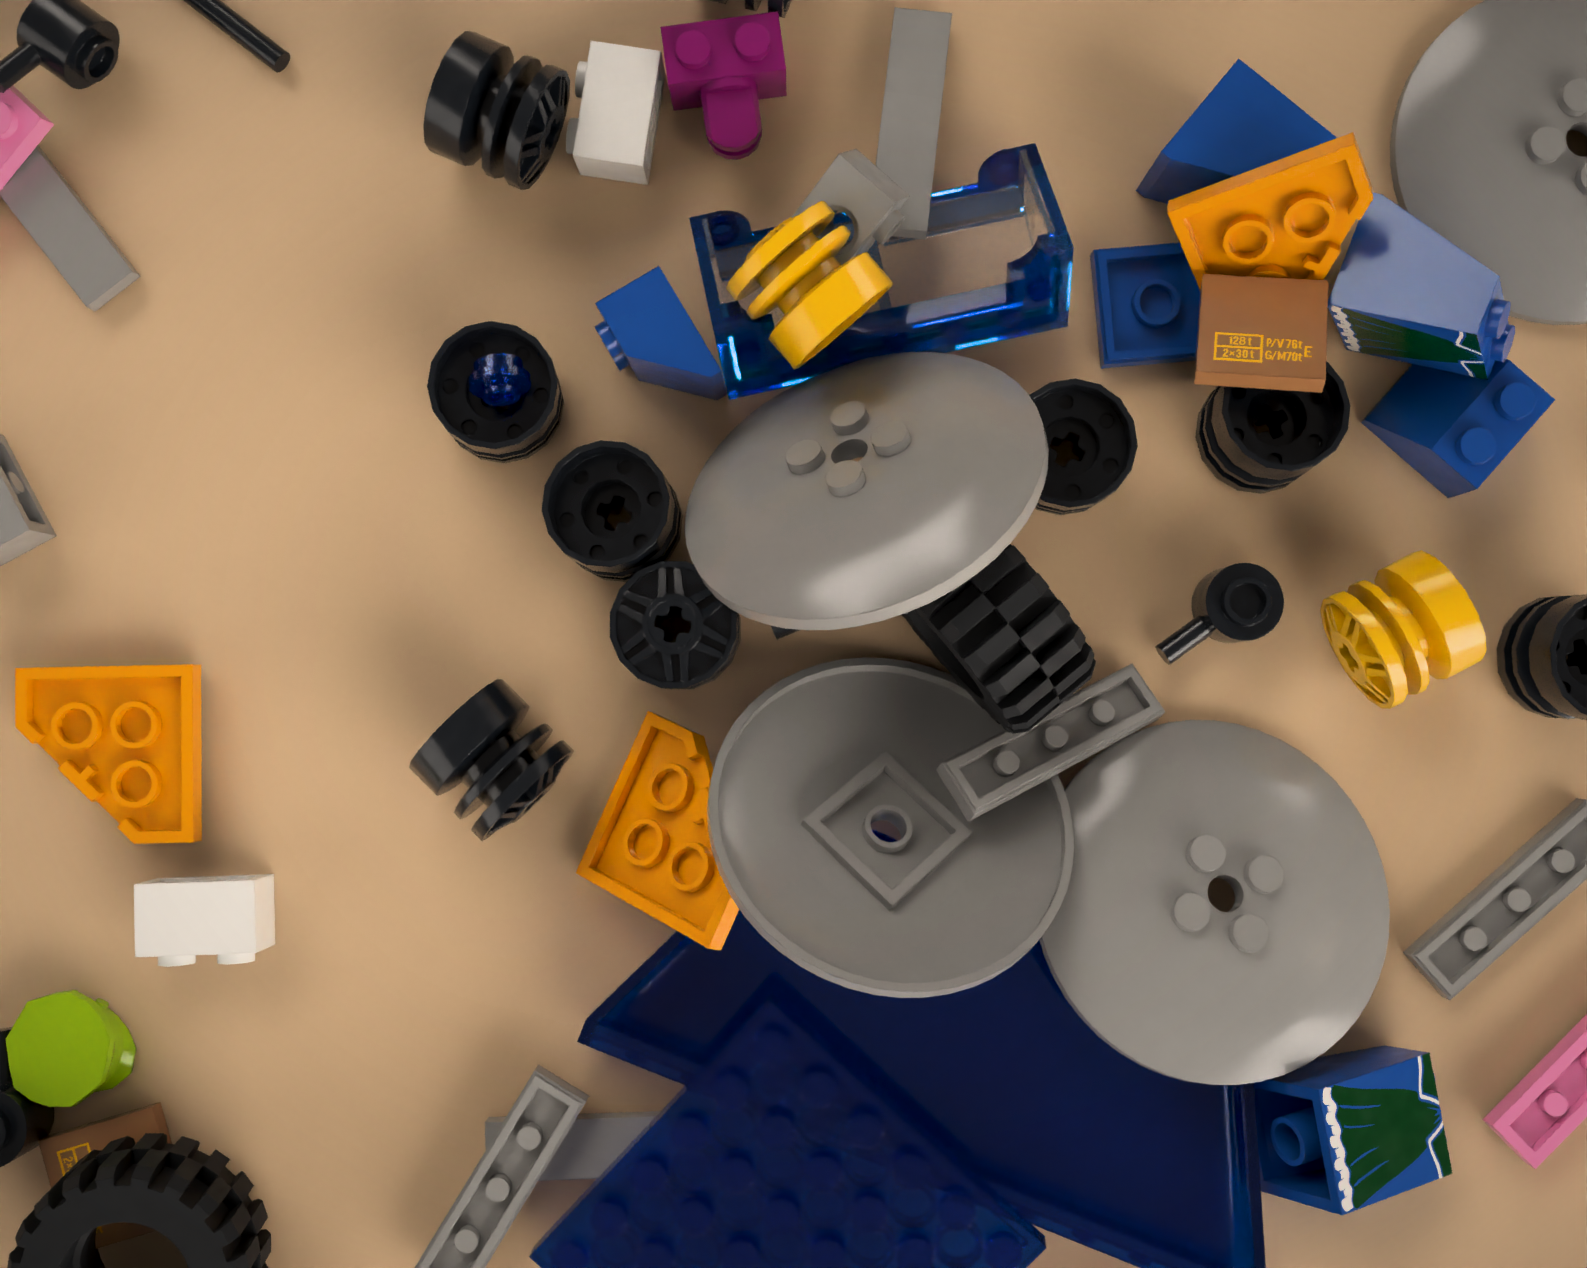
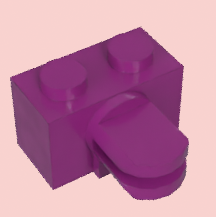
M778 11L660 27L673 111L702 107L706 137L716 155L732 160L748 157L758 148L762 137V123L758 100L787 96L786 65Z

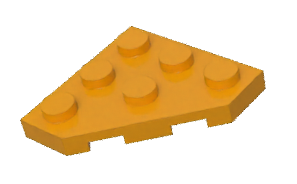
M1354 132L1171 199L1168 201L1167 214L1200 290L1203 274L1324 280L1339 256L1341 243L1355 220H1361L1372 202L1373 191Z
M201 665L15 668V727L32 744H39L60 765L57 769L91 802L97 801L119 823L117 828L133 844L193 843L202 841Z
M648 711L576 870V874L704 947L721 951L739 908L730 896L719 874L710 844L707 801L713 767L705 737L663 716Z

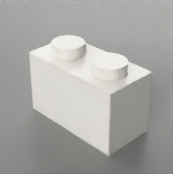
M597 41L590 42L588 61H579L576 70L575 95L582 98L579 118H570L566 133V152L573 154L572 156L580 175L648 185L665 81V69L661 51Z
M274 874L156 878L134 884L135 957H158V966L163 967L196 963V955L217 954V963L225 965L255 961V953L275 945Z

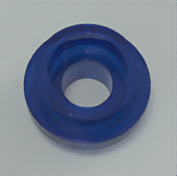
M496 353L480 357L474 362V372L468 379L470 392L479 398H483L485 403L494 406L513 404L531 388L530 373L523 368V361L512 354Z

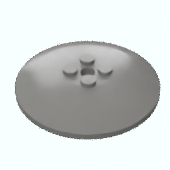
M1485 0L1472 7L1453 21L1430 44L1417 61L1406 80L1392 123L1390 167L1398 205L1499 275L1504 300L1511 303L1509 316L1529 322L1550 325L1587 324V157L1575 155L1570 151L1566 143V135L1570 130L1579 131L1587 137V0Z
M937 352L894 353L857 360L823 371L784 390L752 412L727 435L707 460L690 494L685 516L686 545L691 561L705 586L718 600L744 617L771 626L807 631L836 630L876 623L908 613L937 600L977 575L1002 553L1027 523L1038 503L1048 471L1049 449L1042 419L1035 403L1018 382L989 364L964 356ZM863 457L858 462L852 460L854 458Z
M863 657L821 663L800 670L765 690L747 706L732 725L716 757L708 791L707 822L712 853L719 874L730 896L757 932L780 953L809 972L848 989L895 998H926L966 990L993 979L1025 956L1046 932L1064 900L1073 868L1074 830L1069 803L1057 774L968 822L936 772V769L941 762L1005 729L1001 724L992 719L985 709H982L976 703L972 696L962 688L951 674L910 661ZM883 820L894 824L901 834V839L896 842H886L879 839L873 833L871 823Z
M1185 720L1148 727L1121 739L1090 760L1070 780L1064 791L1069 803L1074 830L1073 868L1068 890L1061 907L1039 941L1052 976L1064 997L1078 1016L1099 1038L1135 1063L1161 1075L1186 1082L1207 1085H1241L1262 1082L1299 1069L1324 1054L1345 1035L1369 1002L1379 980L1389 938L1390 909L1383 864L1375 841L1351 799L1328 773L1301 751L1262 731L1222 721ZM1214 878L1227 881L1234 890V905L1228 912L1219 911L1209 901L1208 886Z

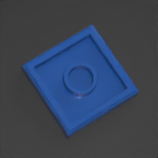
M1168 243L1093 250L1090 255L1100 368L1195 361L1200 289L1181 244Z

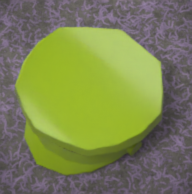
M77 990L55 992L30 1000L26 1003L6 1037L13 1087L30 1101L48 1107H75L94 1092L113 1089L132 1073L136 1046L131 1033L118 1015L108 1008L109 1003L100 998L94 1001Z

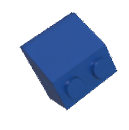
M659 266L595 303L604 321L594 327L619 371L630 365L638 381L713 400H719L727 395L723 374L719 365Z
M1508 359L1504 362L1495 360L1488 380L1411 364L1361 423L1447 498H1451L1478 489L1555 399Z

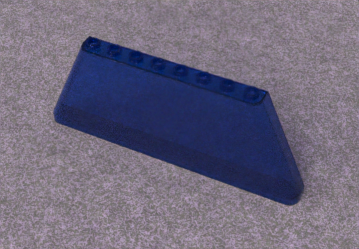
M872 829L873 833L883 841H899L894 837ZM739 909L721 951L708 949L675 930L589 1014L577 1041L1139 1268H1266L1254 1083L1207 1085L1186 1082L1161 1075L1120 1054L1099 1038L1068 1003L1052 976L1039 940L1012 967L993 979L975 987L947 995L926 998H895L848 989L800 967L765 940Z

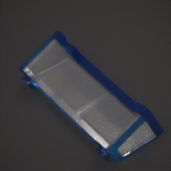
M1035 143L1003 149L991 155L983 162L978 171V183L931 193L926 240L891 236L883 245L875 241L867 252L894 284L840 336L795 370L768 339L774 327L783 318L784 313L777 307L768 314L753 320L746 313L749 305L763 291L762 287L742 300L737 301L726 290L727 283L743 265L748 253L775 227L751 231L750 223L744 215L728 210L689 217L729 400L794 386L822 373L869 357L904 352L948 353L1068 327L1074 246ZM836 213L833 222L834 229L841 225L846 226L851 232L847 242H850L854 235L853 222L845 213Z

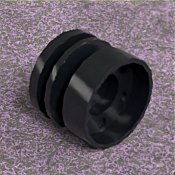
M465 31L454 40L444 55L433 79L425 109L423 124L424 142L431 152L464 166L474 165L482 157V168L487 176L494 179L504 177L508 185L520 190L529 189L541 176L559 140L570 98V79L566 70L554 65L542 67L540 60L532 56L524 55L514 64V56L509 46L476 32Z
M494 321L465 326L444 341L431 361L427 388L433 412L460 447L481 460L509 463L527 459L545 447L558 429L564 400L553 361L538 339L518 326ZM497 388H502L507 395H510L508 397L510 408L500 412L494 404H491L494 401L492 391Z
M1326 361V381L1322 393L1217 386L1209 394L1198 413L1195 438L1202 461L1217 479L1238 491L1262 494L1285 488L1335 452L1346 434L1349 424L1350 402L1344 382ZM1254 424L1256 426H1262L1266 424L1270 430V433L1268 431H1265L1258 434L1254 428Z
M1076 378L1050 382L1030 394L1029 396L1035 403L1042 419L1049 449L1046 480L1035 509L1056 515L1080 513L1114 493L1131 472L1138 447L1134 420L1122 400L1101 384ZM1064 439H1067L1074 443L1072 453L1079 457V461L1071 459L1065 466H1060L1055 462L1057 452L1050 448V444L1059 446Z
M600 440L575 448L556 464L544 487L542 513L548 534L564 554L574 560L584 570L603 580L627 582L637 571L660 561H668L680 541L683 515L676 492L648 454L625 442ZM624 506L631 519L629 523L619 522L615 529L607 521L610 513L619 515Z
M660 561L637 571L619 589L610 611V639L620 662L638 679L664 689H695L714 681L732 663L741 641V617L739 613L728 608L711 593L703 583L694 564L686 561ZM674 610H682L681 616L691 624V629L689 633H679L676 637V642H668L669 633L660 628L661 619H671L674 615Z
M1587 594L1538 598L1520 607L1504 625L1496 648L1498 674L1507 693L1525 710L1547 718H1578L1587 720Z
M497 679L488 684L456 710L423 744L411 760L409 766L437 796L452 790L462 782L469 788L460 799L454 811L459 819L466 818L483 804L488 807L471 829L481 841L490 837L497 830L515 823L525 815L555 784L563 765L574 752L563 740L549 748L541 756L537 753L553 731L548 724H541L522 737L515 731L524 720L530 706L503 679Z

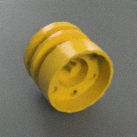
M820 201L801 214L784 220L752 248L746 256L743 265L736 271L726 286V290L736 301L742 300L762 287L763 291L754 299L746 311L752 320L768 314L777 307L784 313L783 318L774 327L768 339L794 370L808 362L840 336L894 284L868 252L861 253L842 265L837 261L835 256L843 248L851 232L846 226L841 225L822 239L818 238L835 215L825 201Z
M1422 550L1412 552L1378 570L1374 580L1375 584L1367 580L1357 581L1348 587L1347 592L1334 593L1322 601L1320 608L1322 624L1336 657L1355 686L1368 700L1382 709H1391L1404 702L1407 694L1415 695L1425 691L1430 682L1429 675L1435 679H1447L1480 662L1486 653L1485 632L1479 614L1466 590L1443 563L1435 556Z

